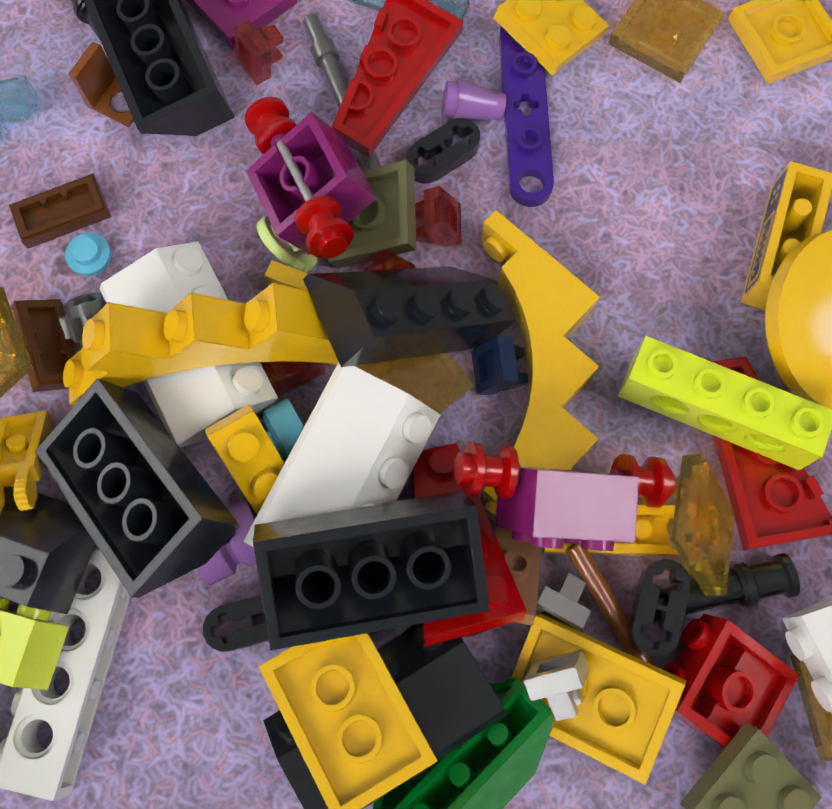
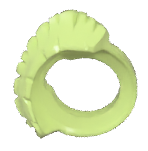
M268 216L261 218L257 222L256 228L262 242L276 258L284 264L303 272L314 269L317 257L305 253L290 243L289 245L293 251L285 247L276 238L278 236Z

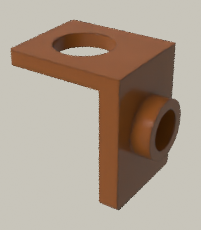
M92 42L69 72V77L87 107L126 127H130L134 122L130 110L117 112L111 108L113 96L122 91L101 45Z

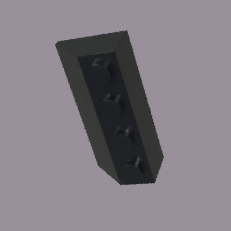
M84 0L133 120L141 134L198 136L235 118L182 0Z
M451 266L307 274L303 279L341 367L475 349L497 336L516 321L508 304L507 297L497 280Z
M97 378L35 450L44 467L132 598H140L206 564L240 527L239 523L137 392Z
M4 487L5 504L0 514V596L27 607L68 614L96 543L69 503L37 493L38 496L34 508L20 511L14 501V487Z
M463 491L256 524L254 527L253 547L270 651L490 611L477 505Z
M423 623L377 650L434 755L439 760L507 716V713L462 637L424 647ZM280 710L263 720L282 770L304 809H328Z

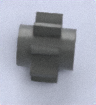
M84 294L67 302L68 310L65 311L66 316L59 318L66 339L73 338L74 343L80 342L83 348L82 334L85 323L106 305L102 294Z

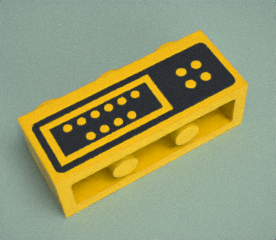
M790 161L774 182L769 191L740 303L766 310L768 292L782 261L802 241L821 233L832 190V173Z

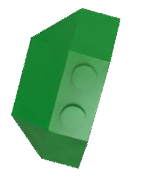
M518 677L507 679L505 683H490L507 716L451 751L435 764L376 800L373 804V809H503L536 773L555 721L552 710L541 699L531 701L525 684Z

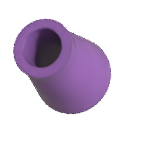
M458 78L456 82L446 81L442 98V116L451 117V120L456 118H465L471 121L502 120L506 107V94L491 91L461 78Z

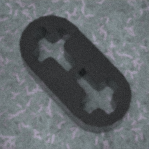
M456 118L415 142L407 152V161L414 166L415 181L422 184L435 182L472 159L477 154L480 146V130L471 120ZM456 134L460 138L469 136L468 145L464 146L461 142L452 145L453 136ZM423 156L426 160L433 158V167L429 168L425 164L418 167V157Z
M662 559L649 564L643 569L639 578L628 626V637L635 650L645 656L662 657L668 655L676 648L680 639L690 592V577L687 570L674 560ZM667 570L669 571V580L677 583V588L665 593L663 604L661 605L657 604L660 587L652 583V577L661 575ZM658 611L661 612L658 629L666 632V638L664 641H656L653 648L648 646V637L641 634L642 625H651L654 621L655 612Z
M262 596L251 597L213 609L206 616L203 623V636L206 643L215 650L230 652L269 642L266 622L258 625L255 622L256 616L264 614ZM228 615L230 621L236 622L247 619L248 627L234 631L232 633V642L227 643L225 637L215 635V628L222 625V616Z

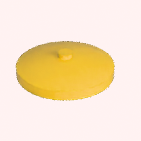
M832 230L815 234L802 241L790 251L780 264L772 280L765 310L767 344L774 366L781 379L794 395L832 409Z

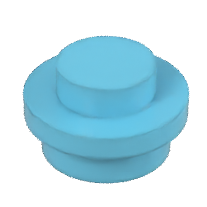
M83 233L74 237L65 250L66 263L72 271L81 276H94L101 273L107 268L112 257L110 245L102 236L96 233Z

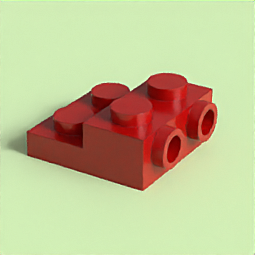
M703 613L700 619L692 620L684 628L681 641L685 646L677 661L669 663L662 668V670L687 681L673 715L689 727L702 732L723 748L728 745L746 722L760 729L767 737L799 674L728 619Z

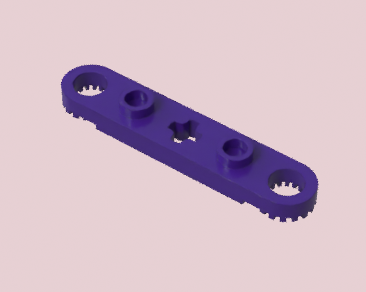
M501 26L499 48L502 93L506 94L504 123L509 191L517 203L527 207H536L549 199L554 186L545 68L537 61L533 54L527 52L518 42L512 40L509 33ZM523 101L528 102L530 108H534L529 116L523 115L522 110L517 109ZM532 176L542 182L543 188L538 192L530 193L523 190L519 182L524 177Z

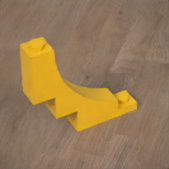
M495 210L483 223L481 241L485 251L491 258L497 262L506 261L501 267L498 284L505 293L520 328L525 346L529 380L525 414L514 447L518 454L520 467L572 470L594 446L598 438L564 408L592 380L599 366L570 342L568 338L593 313L600 297ZM486 487L483 490L481 499L487 503L484 506L486 514L495 522L497 495L494 487Z

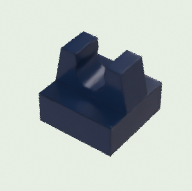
M497 335L471 351L477 395H492L529 383L527 373H518L516 361L525 355L523 347L514 345L513 337Z

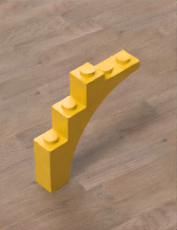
M272 283L247 303L191 292L167 313L108 302L85 323L82 334L83 348L66 362L63 371V383L66 388H69V405H75L97 378L124 388L144 380L175 372L218 365L275 361L314 362L337 365L339 361L309 292Z

